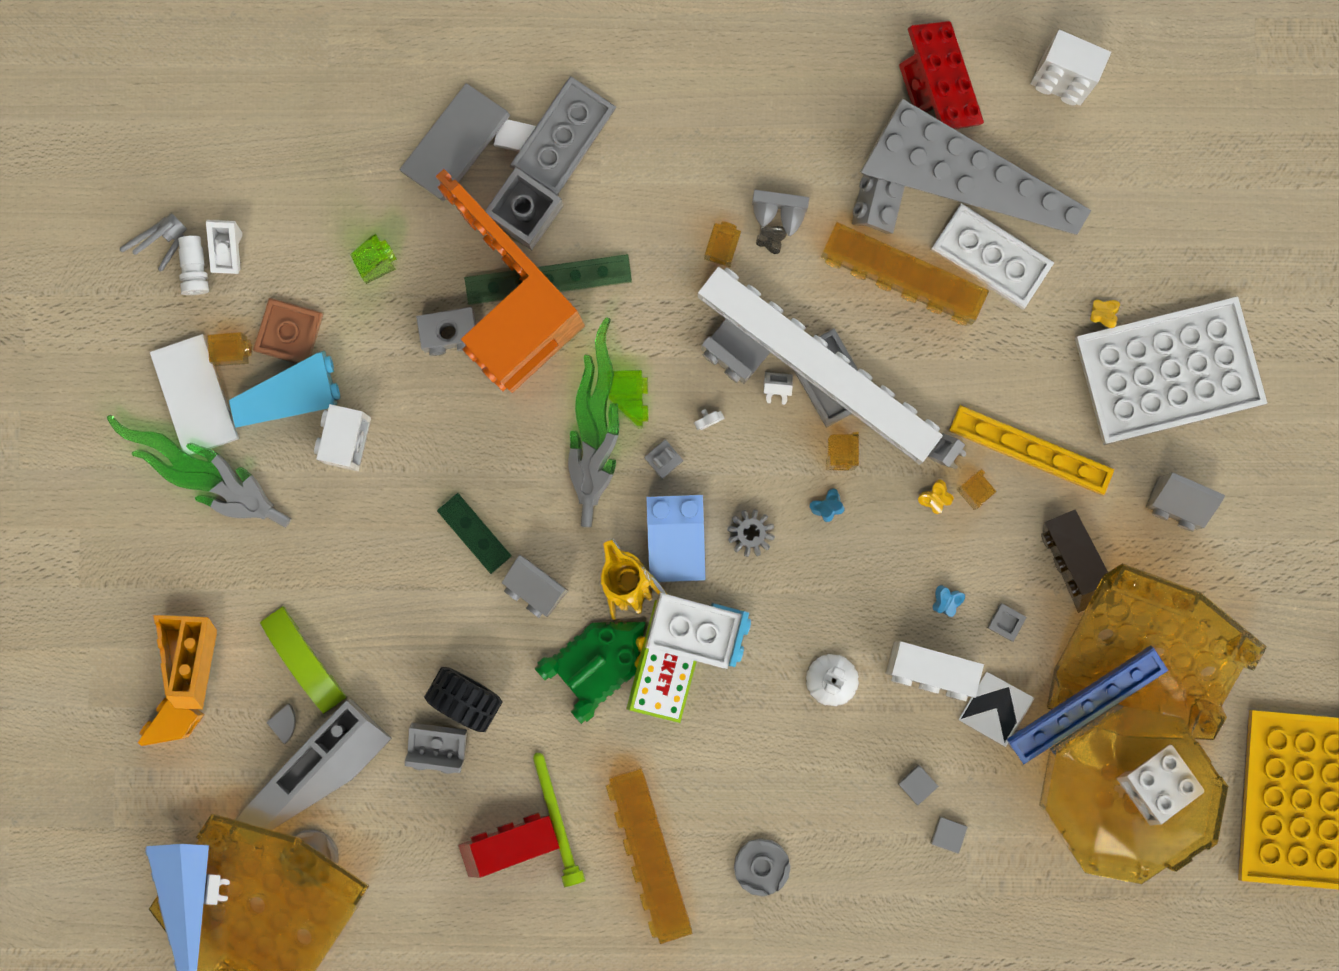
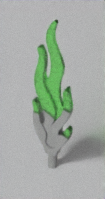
M608 317L601 323L595 339L598 377L594 393L591 397L595 366L592 356L584 355L585 369L576 396L575 413L583 444V458L579 433L577 431H570L568 467L573 486L578 495L579 504H583L582 527H592L593 507L598 505L599 498L609 485L616 467L615 459L607 461L619 435L617 403H611L609 406L608 425L606 419L607 400L614 378L613 366L606 346V333L611 321Z
M112 415L107 416L108 422L121 437L152 447L169 459L173 466L167 465L148 451L135 450L132 452L133 456L144 459L168 482L186 489L216 493L226 500L222 501L208 495H198L195 497L197 502L208 505L224 516L233 518H269L285 528L289 525L291 518L273 508L274 504L268 500L258 481L243 467L236 469L241 479L240 481L227 461L209 448L191 442L186 445L190 451L205 457L208 461L200 460L182 451L164 434L131 430L119 423Z

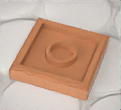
M269 298L253 351L295 364L305 360L312 355L324 314Z

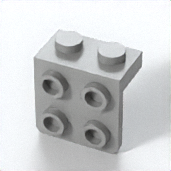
M727 319L712 337H708L704 341L701 350L704 352L702 355L713 365L718 363L726 369L724 373L736 383L740 381L743 384L747 382L770 354L768 350Z

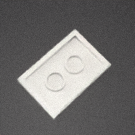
M659 593L645 648L728 669L742 614Z

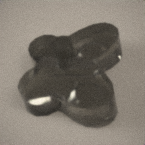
M761 226L760 235L756 239V245L766 247L773 254H779L782 246L780 241L785 239L787 234L784 227Z

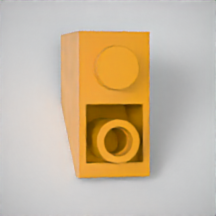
M165 697L156 709L158 714L153 721L149 720L141 729L139 734L142 737L137 743L141 746L189 738L205 714L198 709L174 708Z

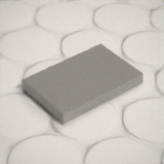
M835 328L819 336L828 343L826 348L834 354L838 351L845 355L851 361L849 365L858 371ZM794 371L826 428L851 415L849 411Z

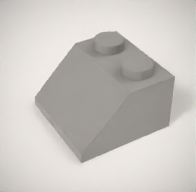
M1172 472L1158 477L1146 508L1153 510V516L1163 520H1168V518L1174 519L1179 522V527L1194 532V529L1205 528L1222 503L1225 495Z
M521 555L518 556L502 581V584L506 586L504 592L516 601L521 597L529 603L526 609L538 618L542 614L549 617L568 592L566 588Z

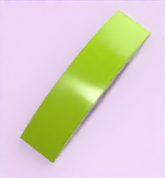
M284 606L260 622L283 662L323 714L347 698L332 675H329L299 632V627Z

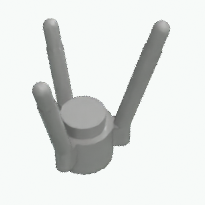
M171 213L168 217H164L159 223L120 247V251L124 252L146 239L132 251L136 255L161 235L168 242L174 239L175 241L158 267L159 271H163L179 246L178 238L183 237V233L187 228Z

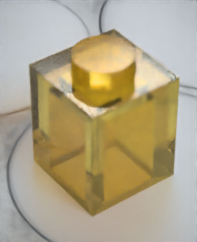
M721 222V225L714 223L704 260L731 267L741 235V231L736 230V225L728 222Z
M241 332L208 335L209 363L214 366L249 364L248 356H252L251 340H247V336Z

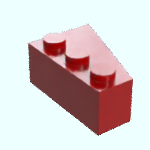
M539 812L523 817V823L514 825L513 822L496 827L497 832L487 835L485 831L471 836L470 841L458 844L468 877L481 878L560 849L550 817H540Z

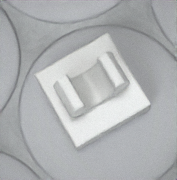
M765 372L764 393H766L767 403H771V397L777 394L782 396V404L785 405L787 403V395L792 396L793 375Z
M206 874L203 904L217 905V901L228 900V896L219 894V886L222 884L229 885L230 881L221 879V875Z

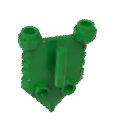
M592 622L583 630L581 635H577L573 638L572 642L570 641L566 644L565 648L560 649L557 655L543 657L537 662L538 665L535 667V670L545 681L548 678L552 679L558 674L580 701L574 705L571 713L581 724L585 721L588 722L594 717L595 709L599 706V703L607 700L606 697L614 694V691L621 688L624 682L627 683L635 676L637 670L635 661L640 655L636 639L640 636L643 637L645 622H626V624H623V622H618V624H615V622H610L609 624H606V622Z

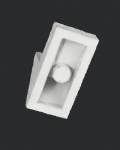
M207 220L206 229L211 273L238 274L241 269L238 244L243 236L242 231L235 221Z

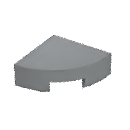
M287 704L266 722L284 744L291 739L295 729V712L290 704Z

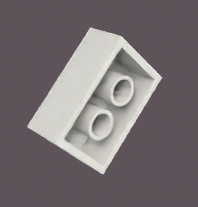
M1058 30L1044 52L1030 84L1036 86V90L1043 94L1049 95L1052 93L1061 97V100L1066 104L1081 106L1099 82L1111 52L1062 30Z
M894 641L886 674L892 675L891 681L911 686L912 681L920 683L918 689L939 694L940 689L947 691V697L967 701L968 696L976 698L984 664L901 641Z

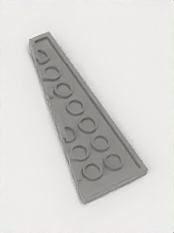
M904 99L900 100L860 171L864 175L1076 235L1091 212L1087 207Z

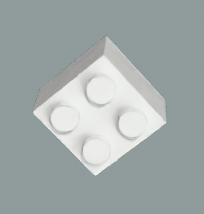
M329 404L328 411L324 410L321 418V427H324L322 437H318L315 443L314 454H317L316 459L327 465L359 472L371 417L363 411Z

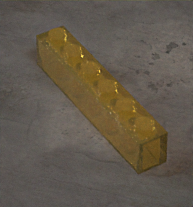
M836 222L821 256L826 259L825 263L831 267L840 269L842 266L851 270L850 274L861 280L871 279L876 282L875 285L878 288L888 292L893 289L902 293L901 297L912 303H916V301L922 302L927 305L926 309L936 314L944 312L952 316V321L966 326L967 323L972 325L976 321L989 293V290L838 222Z
M642 767L611 776L609 778L610 784L606 785L610 801L616 800L619 811L614 812L618 828L624 827L627 838L623 839V844L627 856L633 855L636 866H632L631 870L635 883L641 882L644 893L639 895L644 911L650 910L652 921H649L648 925L652 938L658 937L659 943L663 944L693 934Z

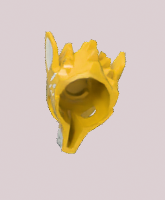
M615 539L603 543L606 561L601 573V585L607 597L612 620L616 619V605L624 611L628 610L629 605L638 614L642 613L644 597L649 601L653 599L651 587L658 595L659 593L667 594L638 557L629 552L621 551Z

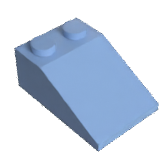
M703 495L646 497L649 572L658 582L705 581Z

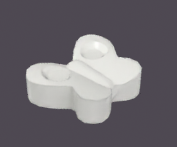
M704 409L701 411L703 418L695 421L694 424L697 430H703L725 418L721 411L708 414L707 410Z

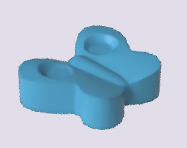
M830 489L824 501H812L809 505L812 513L822 516L825 522L832 521L834 515L842 514L845 511L836 489Z
M940 585L935 591L936 602L933 604V610L953 617L956 614V608L964 602L965 594L960 591L950 592L947 587Z

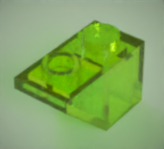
M376 234L369 237L350 254L361 278L366 284L396 270L393 261L397 259L392 248L388 245L386 239L381 241Z
M642 370L608 371L609 402L637 429H643V422H648V405H643V394H648V377L642 378Z

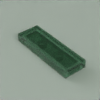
M459 493L437 510L491 575L513 557Z

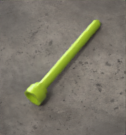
M535 753L533 761L565 868L562 870L563 876H561L564 888L585 882L583 870H580L579 866L575 865L544 755L542 753Z

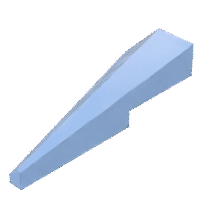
M171 844L146 846L145 848L152 871V880L155 882L159 898L158 903L167 938L172 948L176 971H197L209 845Z

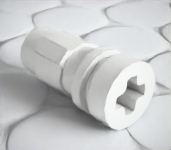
M183 236L178 238L179 260L182 274L179 277L180 281L183 282L180 284L181 294L201 295L208 293V281H205L208 279V276L204 272L205 264L201 237Z

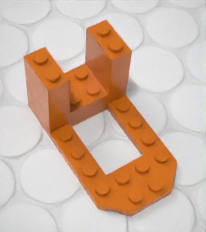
M443 169L436 175L440 182L437 188L441 191L442 195L452 205L456 206L464 220L474 230H478L483 236L486 235L482 238L493 251L496 249L502 256V261L512 271L515 270L521 276L520 280L522 283L461 338L466 345L462 350L473 362L475 361L479 365L483 373L502 391L508 389L513 393L585 327V324L575 307L455 179L452 180V176Z

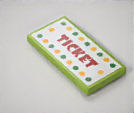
M655 600L626 709L681 723L697 661L645 648L657 600Z

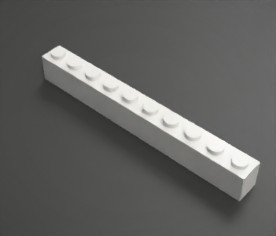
M719 266L698 292V298L916 463L920 465L924 462L943 436L938 432L940 428L929 419L923 421L916 415L918 411L906 402L903 404L899 403L894 399L895 394L883 385L879 388L871 382L873 377L863 369L859 368L857 371L849 365L851 361L845 355L838 351L834 354L826 348L828 343L817 335H814V337L810 336L804 331L806 327L795 318H792L790 321L782 315L783 309L774 302L770 301L768 304L760 298L761 293L753 286L748 284L745 287L737 281L739 277L728 268L723 270Z

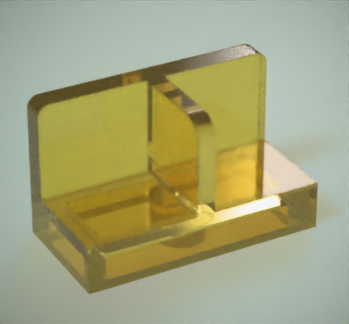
M859 432L830 435L828 438L826 470L854 471L859 466Z

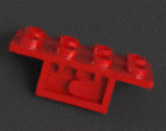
M946 21L911 25L908 28V33L915 54L899 64L911 104L926 113L934 109L936 118L953 129L983 124L984 120L952 23Z

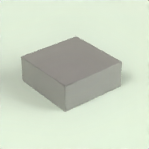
M1000 604L987 628L1014 642L1027 617L1004 604Z
M917 765L898 783L916 805H919L939 787L920 765Z
M939 816L931 844L959 854L968 827Z

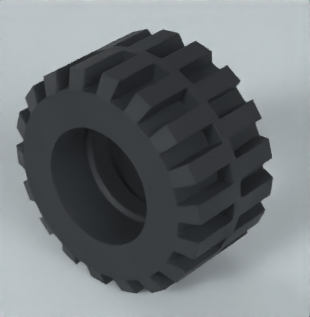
M449 667L440 668L424 696L430 706L452 720L477 732L487 731L503 703L496 693Z

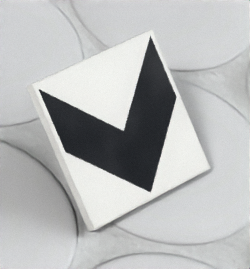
M986 672L978 686L976 698L972 697L959 721L1006 747L1009 743L1007 739L1015 733L1035 698Z

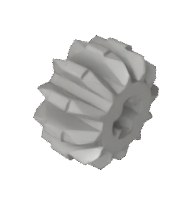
M744 510L741 512L743 522L736 516L732 518V521L739 527H728L727 531L737 533V536L730 537L728 541L729 543L737 540L740 542L734 548L735 552L740 551L742 546L746 547L745 557H749L751 548L754 549L756 556H760L761 551L758 545H761L765 550H769L770 546L764 539L774 540V535L766 534V531L773 529L774 525L768 524L764 526L762 524L768 518L766 514L760 520H757L758 510H753L752 518L749 519L748 513ZM750 526H754L756 528L754 531L759 532V536L754 537L752 541L746 539L747 535H743V530H748Z

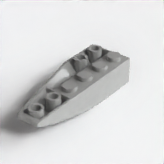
M352 699L346 700L266 784L232 823L251 842L256 841L351 781L392 738Z

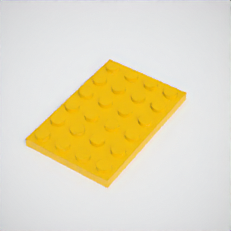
M1249 710L1238 880L1339 890V718Z

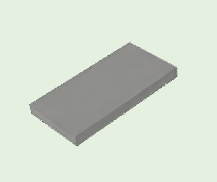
M570 76L510 164V168L513 170L518 168L552 193L558 195L615 111L616 106Z
M466 83L399 170L444 202L446 198L437 188L440 182L436 175L445 169L452 176V180L455 179L459 183L509 118L510 114Z

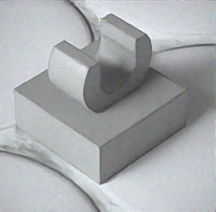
M943 433L942 438L928 457L941 465L957 469L958 466L954 463V460L958 455L966 456V452L963 450L965 444L959 439Z
M666 439L644 457L662 479L683 462V459Z

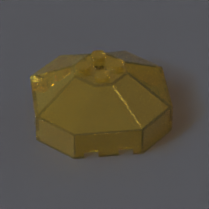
M1116 704L1050 748L1039 806L1085 873L1143 884L1165 868L1177 872L1192 862L1193 857L1205 849L1210 850L1218 844L1229 786L1222 776H1219L1204 749L1188 730L1189 727L1183 718L1173 714ZM1173 745L1204 788V793L1163 824L1150 826L1127 793H1124L1123 797H1119V793L1114 791L1115 785L1120 786L1116 778L1124 772L1135 770L1166 746Z

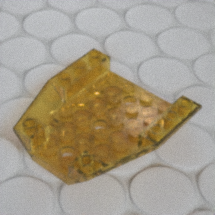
M1122 563L1103 575L1054 669L1047 708L1050 710L1054 709L1151 645L1154 649H1164V653L1160 658L1169 671L1089 723L1123 736L1215 740L1227 719L1222 708L1224 701L1243 668L1254 671L1267 646L1203 593ZM1110 629L1113 631L1112 636L1107 639L1098 637L1102 630ZM1204 668H1215L1213 674L1209 676L1201 675Z
M212 813L196 836L198 839L196 845H209L207 866H214L218 870V875H221L220 878L229 880L230 884L219 886V894L228 896V900L217 901V905L203 904L197 971H316L361 904L369 885L299 837ZM157 895L149 911L166 932ZM254 897L261 898L264 901L265 908L263 912H256L252 909L251 901ZM305 929L311 934V942L309 944H302L298 940L297 934L299 930Z

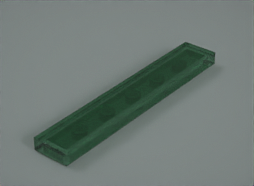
M628 254L537 267L560 292L632 283ZM513 270L464 277L468 305L502 301L522 283L520 280L521 276Z

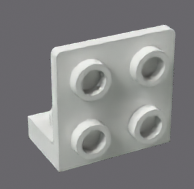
M1173 745L1166 746L1135 770L1124 772L1116 778L1150 826L1163 824L1204 793V788Z

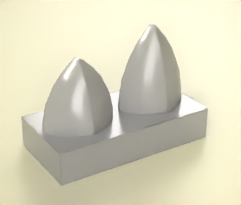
M754 190L752 205L758 223L765 227L774 219L778 209H781L782 225L788 236H791L803 222L808 209L809 197Z

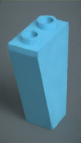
M325 350L320 351L230 399L229 404L235 428L328 409L329 404L337 405V400L340 399L338 384H333L331 373L334 372V365L331 356H326Z

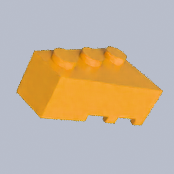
M153 615L157 629V644L160 649L162 662L160 664L166 698L174 708L203 709L217 629L209 617Z

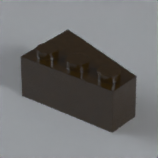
M1076 509L1044 522L1043 533H1041L1043 543L1047 549H1051L1055 566L1064 579L1077 612L1080 613L1108 601L1114 582Z

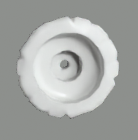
M827 654L820 656L812 662L806 674V685L810 695L819 703L838 706L847 703L848 700L853 698L858 689L859 676L855 666L847 658L841 655ZM832 678L836 679L835 683H832Z

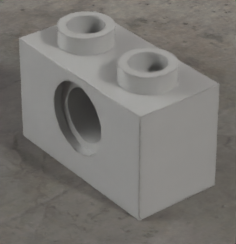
M472 307L416 316L421 349L425 353L429 352L430 356L445 354L446 349L451 348L463 351L462 348L466 345L461 338L476 325L475 313ZM445 327H454L456 332L451 339L442 338V331Z

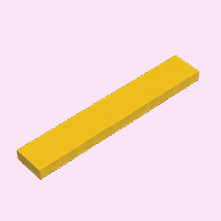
M959 405L948 431L1102 496L1105 495L1115 470Z

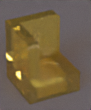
M982 469L975 472L956 489L973 510L980 508L987 499L997 492L983 476L985 472Z

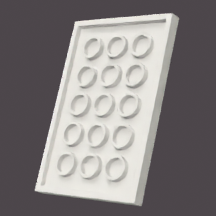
M1238 297L1075 338L1103 445L1267 404Z

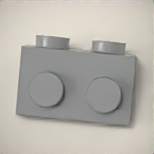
M863 175L859 185L860 191L857 203L853 208L852 224L855 226L865 225L885 234H893L905 186Z
M411 723L405 766L413 767L416 770H438L446 774L460 773L465 760L467 730Z

